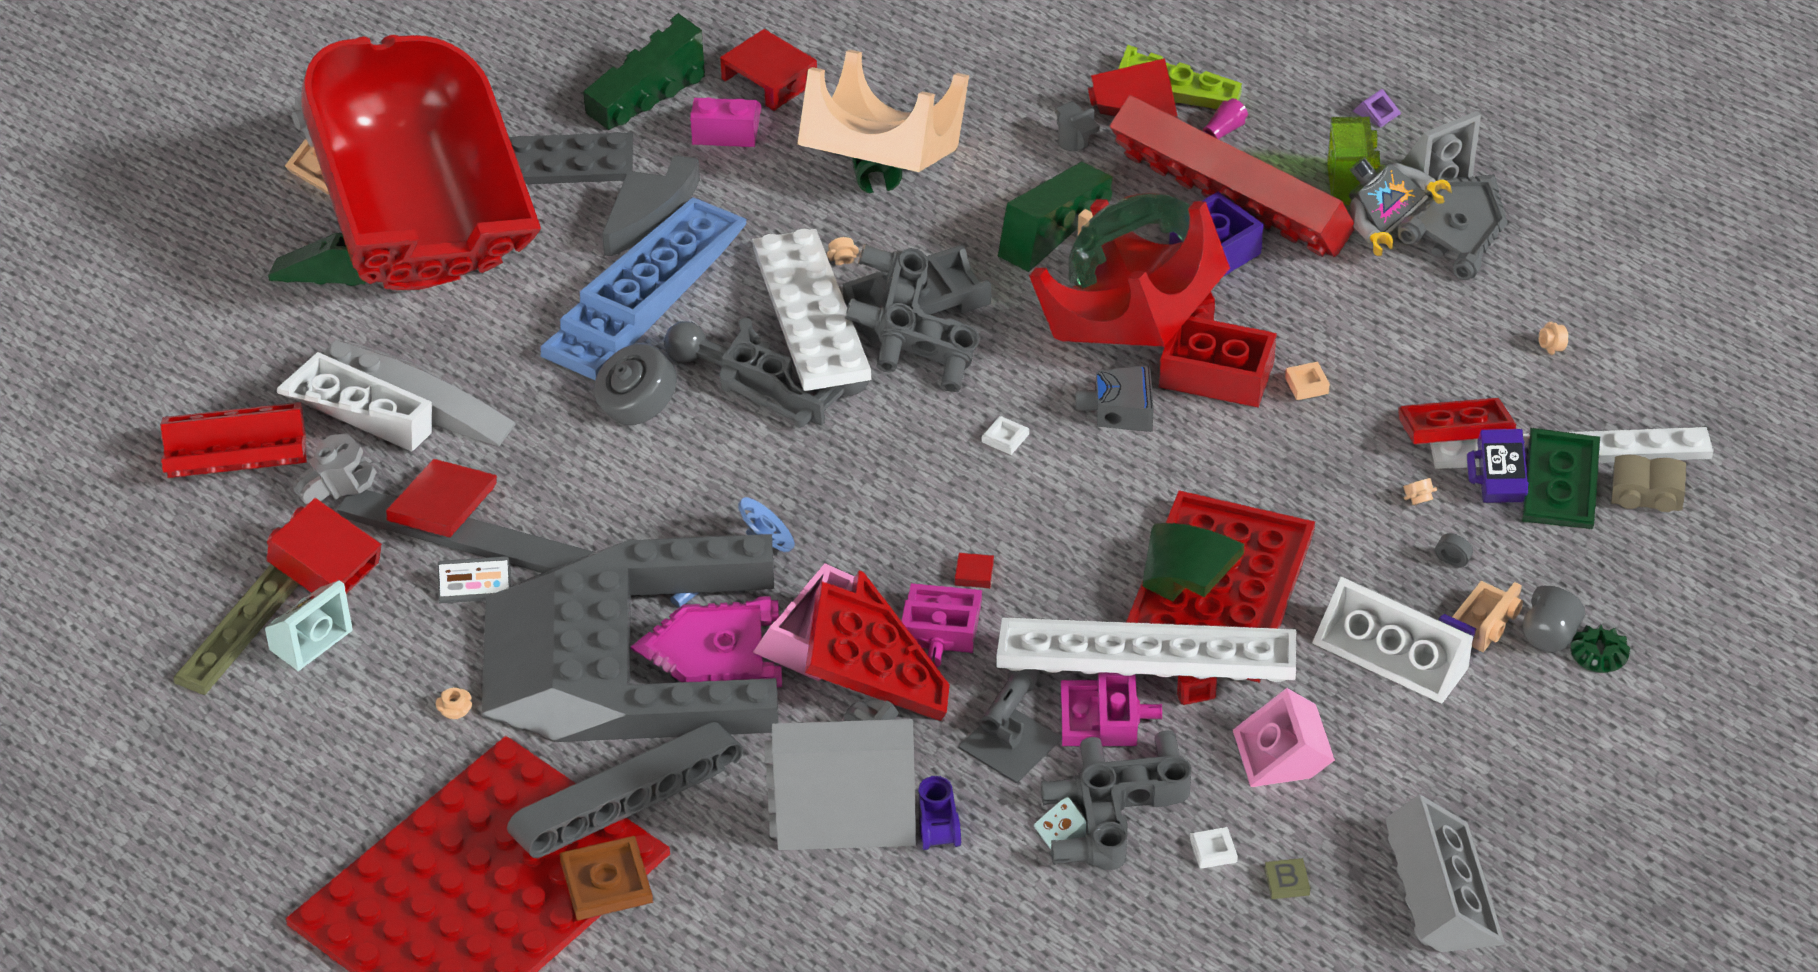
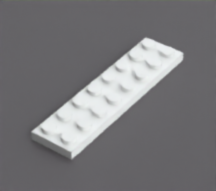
M798 229L792 233L767 234L761 238L752 239L758 265L804 391L871 380L870 365L852 320L845 319L847 307L817 230Z
M1002 618L997 649V668H1007L1011 671L1037 669L1051 673L1060 671H1081L1085 674L1109 672L1119 673L1124 676L1155 674L1159 677H1171L1173 675L1193 676L1198 679L1229 677L1234 680H1246L1253 678L1282 682L1285 680H1295L1296 629Z

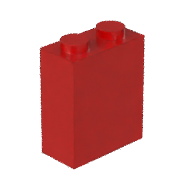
M314 498L305 507L300 506L297 508L290 521L282 528L277 527L272 531L267 539L268 551L266 561L311 593L319 587L340 580L344 583L347 594L379 563L382 544L317 498Z

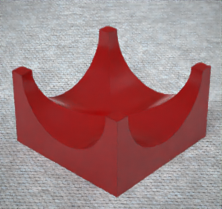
M1096 199L1090 206L1095 230L1094 249L1091 262L1083 278L1075 286L1068 288L1058 283L1049 274L1047 268H1035L1029 274L1052 335L1055 339L1064 342L1165 347L1230 269L1206 201H1194L1188 208L1190 224L1187 236L1183 242L1159 244L1146 240L1127 228L1115 215L1107 199Z

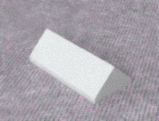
M1340 577L1312 644L1442 704L1469 667L1473 636L1351 580Z

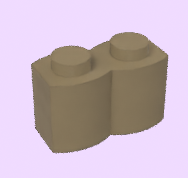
M1639 455L1615 456L1611 504H1619L1626 509L1637 507L1656 508L1661 512L1683 510L1686 463L1674 458H1655L1650 460Z

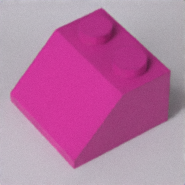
M710 97L694 98L690 117L692 145L755 147L762 105L757 100L715 99Z

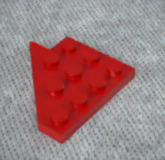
M860 570L853 578L852 592L822 581L816 591L805 673L885 702L887 700L893 705L941 721L947 713L950 684L867 575Z

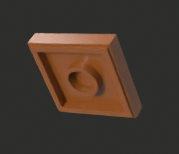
M635 836L559 853L577 921L653 903L652 891Z

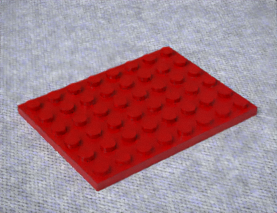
M504 736L286 917V922L290 928L349 972H538L601 916L577 921L559 853L635 836L646 875H648L670 855V847L628 818H624L543 857L533 858L508 833V822L522 808L576 783L508 736Z

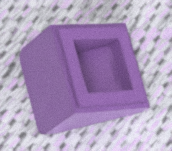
M1383 89L1363 101L1353 110V112L1380 128L1401 114Z

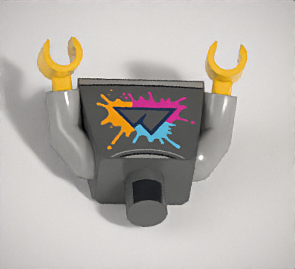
M1363 157L1349 169L1360 182L1349 193V198L1351 199L1349 205L1350 213L1354 222L1353 227L1368 243H1373V253L1376 256H1382L1383 253L1379 244H1386L1389 249H1392L1393 239L1390 233L1401 224L1405 217L1410 216L1430 198L1426 193L1432 192L1433 199L1438 204L1445 202L1444 197L1437 194L1439 190L1445 189L1452 193L1451 186L1446 180L1435 181L1434 178L1422 171L1399 163L1382 164L1377 169H1374Z

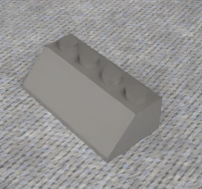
M1420 794L1386 817L1385 821L1389 831L1388 841L1396 855L1398 862L1397 872L1404 883L1407 894L1405 900L1412 911L1416 925L1414 931L1420 942L1440 952L1504 945V938L1468 823Z

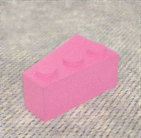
M824 564L794 601L788 605L781 616L769 627L753 653L819 682L820 678L805 673L816 591L823 581L852 592L854 576Z

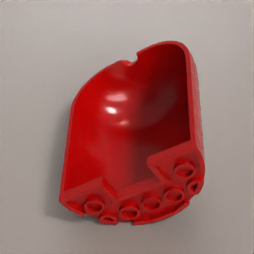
M389 35L384 37L379 45L371 44L368 37L338 41L324 47L312 58L302 84V112L353 268L357 270L359 277L369 284L381 282L385 289L421 290L461 279V275L478 269L479 272L484 273L502 264V256L514 248L515 251L520 252L537 236L541 226L491 85L484 71L467 53L451 43L434 37Z

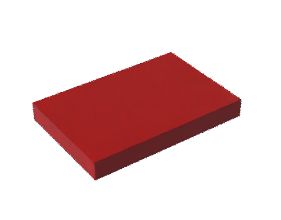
M1499 398L1398 407L1400 422L1413 444L1478 439L1481 430L1516 429L1515 421Z
M433 459L386 510V520L450 538L493 490L497 483V475Z

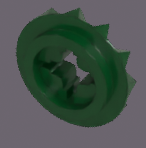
M1601 624L1596 629L1586 625L1582 632H1576L1570 645L1571 655L1580 666L1599 673L1613 672L1622 668L1629 659L1631 648L1627 645V637L1617 634L1616 627L1605 630ZM1598 640H1602L1605 648L1603 654H1600V650H1598L1596 645Z

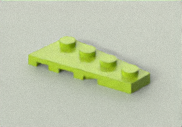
M1127 44L1118 69L1163 59V56L1152 52L1146 56L1137 53V47ZM1181 62L1176 66L1166 63L1176 103L1218 109L1225 100L1228 101L1231 98L1240 99L1242 93V83L1208 71L1201 74L1193 72L1190 65Z

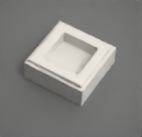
M999 416L982 435V443L1012 455L1029 435V428Z
M1228 827L1190 833V841L1200 869L1237 862L1238 856Z

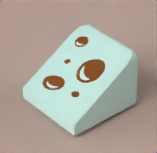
M1067 797L1034 824V827L1051 849V840L1085 837L1087 824L1084 817Z

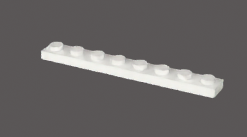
M1707 427L1569 432L1600 437L1599 463L1614 462L1615 456L1628 454L1643 456L1650 460L1655 458H1674L1678 460L1712 459L1713 448ZM1529 433L1523 434L1525 461H1527ZM1478 439L1430 443L1435 469L1467 468L1466 454L1472 450H1478ZM1475 459L1476 467H1479V459Z

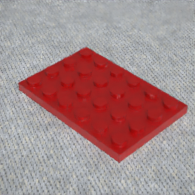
M1179 490L1166 523L1196 526L1225 535L1243 543L1244 554L1205 597L1185 588L1172 602L1143 587L1141 583L1126 623L1280 629L1311 543L1316 521ZM1248 678V679H1246V680H1250V681H1254V682H1258V683L1261 682V679H1253V678Z

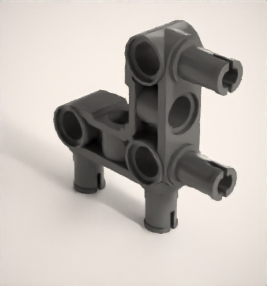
M864 244L858 264L885 272L886 276H888L882 304L879 308L851 299L846 310L845 319L872 327L873 331L878 334L879 340L882 343L876 365L879 370L888 373L894 372L897 368L900 351L904 350L945 364L940 387L945 391L959 392L964 370L971 364L974 350L979 343L977 331L973 327L950 318L944 320L923 312V309H920L918 299L926 283L928 259L922 251L908 248L904 251L897 250L891 253Z
M1165 730L1155 735L1154 742L1157 757L1105 762L1101 740L1096 737L1086 738L1080 743L1083 768L1078 775H1075L1073 779L1041 781L1043 806L1059 803L1068 797L1072 803L1076 802L1077 805H1081L1082 815L1087 824L1086 834L1083 838L1051 840L1053 865L1069 862H1087L1088 865L1098 866L1104 870L1118 869L1124 865L1127 854L1128 825L1126 816H1122L1121 810H1124L1125 807L1143 805L1165 807L1182 803L1189 797L1191 765L1180 756L1176 734L1173 731Z

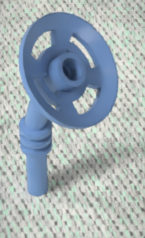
M744 497L739 501V511L744 522L749 527L746 530L747 535L772 534L773 548L783 552H790L794 548L795 543L791 533L771 510L752 498ZM745 510H749V511H751V512H749V513L746 515ZM700 592L676 593L670 598V601L679 608Z

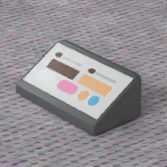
M506 556L443 560L438 562L439 604L486 601L487 596L511 586L510 560Z

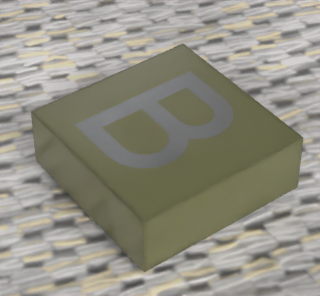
M1303 858L1265 862L1264 870L1271 899L1310 896V885Z

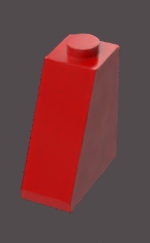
M1165 58L1091 75L1093 86L1088 87L1091 106L1098 105L1100 114L1116 117L1129 95L1178 119Z

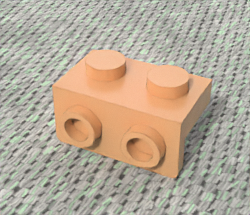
M1480 581L1452 616V618L1477 628L1472 648L1484 652L1492 641H1499L1508 620H1515L1522 609L1523 600L1520 599L1522 585L1514 582L1508 591L1505 592Z

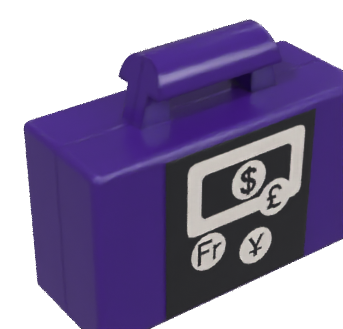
M1522 429L1481 430L1477 440L1478 450H1472L1466 454L1469 482L1481 484L1483 503L1523 502L1524 496L1528 494L1529 483L1527 482L1525 441L1523 440ZM1475 459H1479L1480 475H1476Z

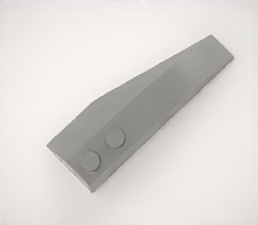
M335 340L323 354L431 401L432 425L498 447L516 425L514 421L484 402L458 389L415 362L357 343Z

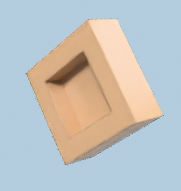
M1318 362L1286 368L1285 379L1296 400L1329 394L1330 384Z

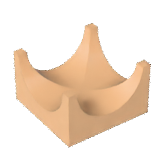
M855 50L846 51L842 73L832 98L825 85V70L814 67L808 69L797 145L916 172L924 170L954 152L958 147L969 75L954 74L948 91L936 105H934L935 94L920 92L915 107L910 113L895 110L884 104L874 95L863 74L862 52Z

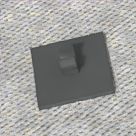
M1015 709L1005 725L998 728L997 735L987 733L980 725L958 748L1015 783H1018L1062 740V737Z

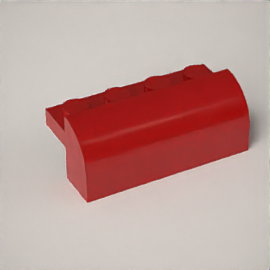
M302 402L163 417L160 423L164 448L161 458L163 473L167 472L168 478L307 463Z

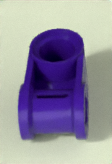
M927 777L922 780L918 790L922 849L929 850L932 845L952 843L955 847H960L961 829L959 815L955 807L953 787L944 777Z

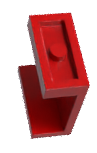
M766 29L759 31L720 57L721 79L727 81L739 73L764 88L765 106L773 111L805 91L808 69L812 67L817 68V60Z

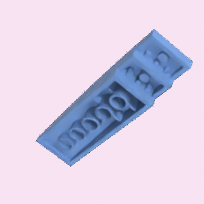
M692 197L580 291V303L560 319V330L541 345V357L596 380L603 364L618 350L634 344L723 253L744 228L746 219Z

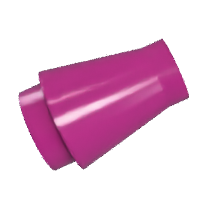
M1231 98L1228 101H1223L1209 123L1203 128V132L1217 139L1222 138L1245 124V119L1248 117L1247 109L1237 99Z

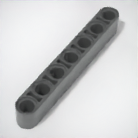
M718 722L708 723L522 808L508 822V833L533 858L543 857L716 776L727 769L724 766L731 762L737 763L743 754V746Z

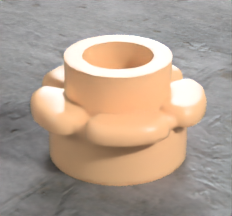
M841 237L829 243L827 257L830 262L835 261L836 265L850 264L854 262L859 249L854 245L851 238Z
M1547 322L1539 332L1540 346L1546 348L1550 355H1554L1555 351H1564L1568 343L1566 327L1562 324Z
M1430 478L1403 486L1406 494L1403 498L1404 500L1411 499L1413 505L1433 500L1431 493L1437 491V487L1433 488Z
M446 689L441 693V697L437 698L436 708L446 718H461L472 707L471 695L464 689Z

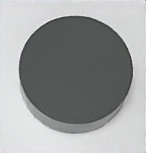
M1447 533L1440 538L1435 547V552L1441 561L1457 567H1464L1473 555V548L1465 538L1457 534Z

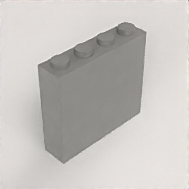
M913 719L772 724V740H765V763H773V765H766L767 788H774V790H768V813H776L769 814L770 837H777L778 850L916 846Z

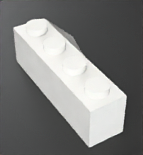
M319 352L277 388V393L302 402L411 452L432 433L431 401Z

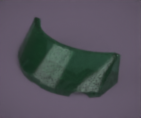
M1142 193L1126 196L1115 203L1107 205L1088 221L1075 240L1069 255L1068 279L1070 283L1081 289L1097 283L1096 267L1098 264L1101 265L1106 261L1101 245L1146 224H1159L1161 232H1175L1184 241L1190 224L1188 211L1190 204L1164 194Z

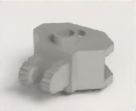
M349 434L330 435L318 444L314 457L308 460L311 468L294 480L292 488L298 496H301L305 504H309L314 498L321 501L330 494L335 499H338L344 495L360 494L371 487L376 471L362 456L363 450L361 446Z

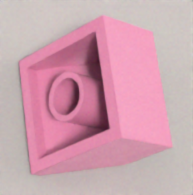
M1288 688L1233 729L1250 787L1311 779L1335 761L1316 704Z

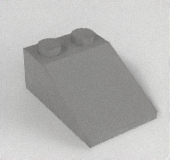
M1475 111L1424 132L1400 164L1418 169L1434 178L1435 181L1472 177L1481 114Z

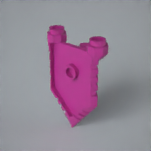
M771 596L758 597L753 601H746L745 604H740L739 602L727 604L725 602L720 603V605L708 603L706 606H700V604L682 605L669 615L670 619L665 618L661 622V626H655L652 629L653 633L648 632L630 647L634 652L639 653L647 660H653V664L663 667L662 670L667 673L670 672L671 676L680 682L776 678L777 688L782 687L781 665L774 666V662H763L762 656L753 653L762 639L761 626H771L772 622L779 618L778 600H771Z

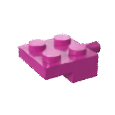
M910 584L908 600H905L902 623L921 648L928 649L927 655L932 662L935 656L936 667L941 665L943 650L973 653L982 603V590Z
M1099 672L1098 680H1061L1062 746H1080L1081 741L1089 737L1099 738L1102 746H1137L1140 719L1162 720V704H1140L1136 696V674L1124 676L1119 673Z

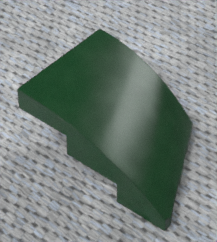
M1179 523L1154 524L1151 528L1142 586L1172 602L1185 588L1205 597L1244 554V544L1225 535L1196 526Z

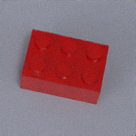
M1190 316L1165 345L1160 360L1159 388L1259 408L1275 361L1277 333Z

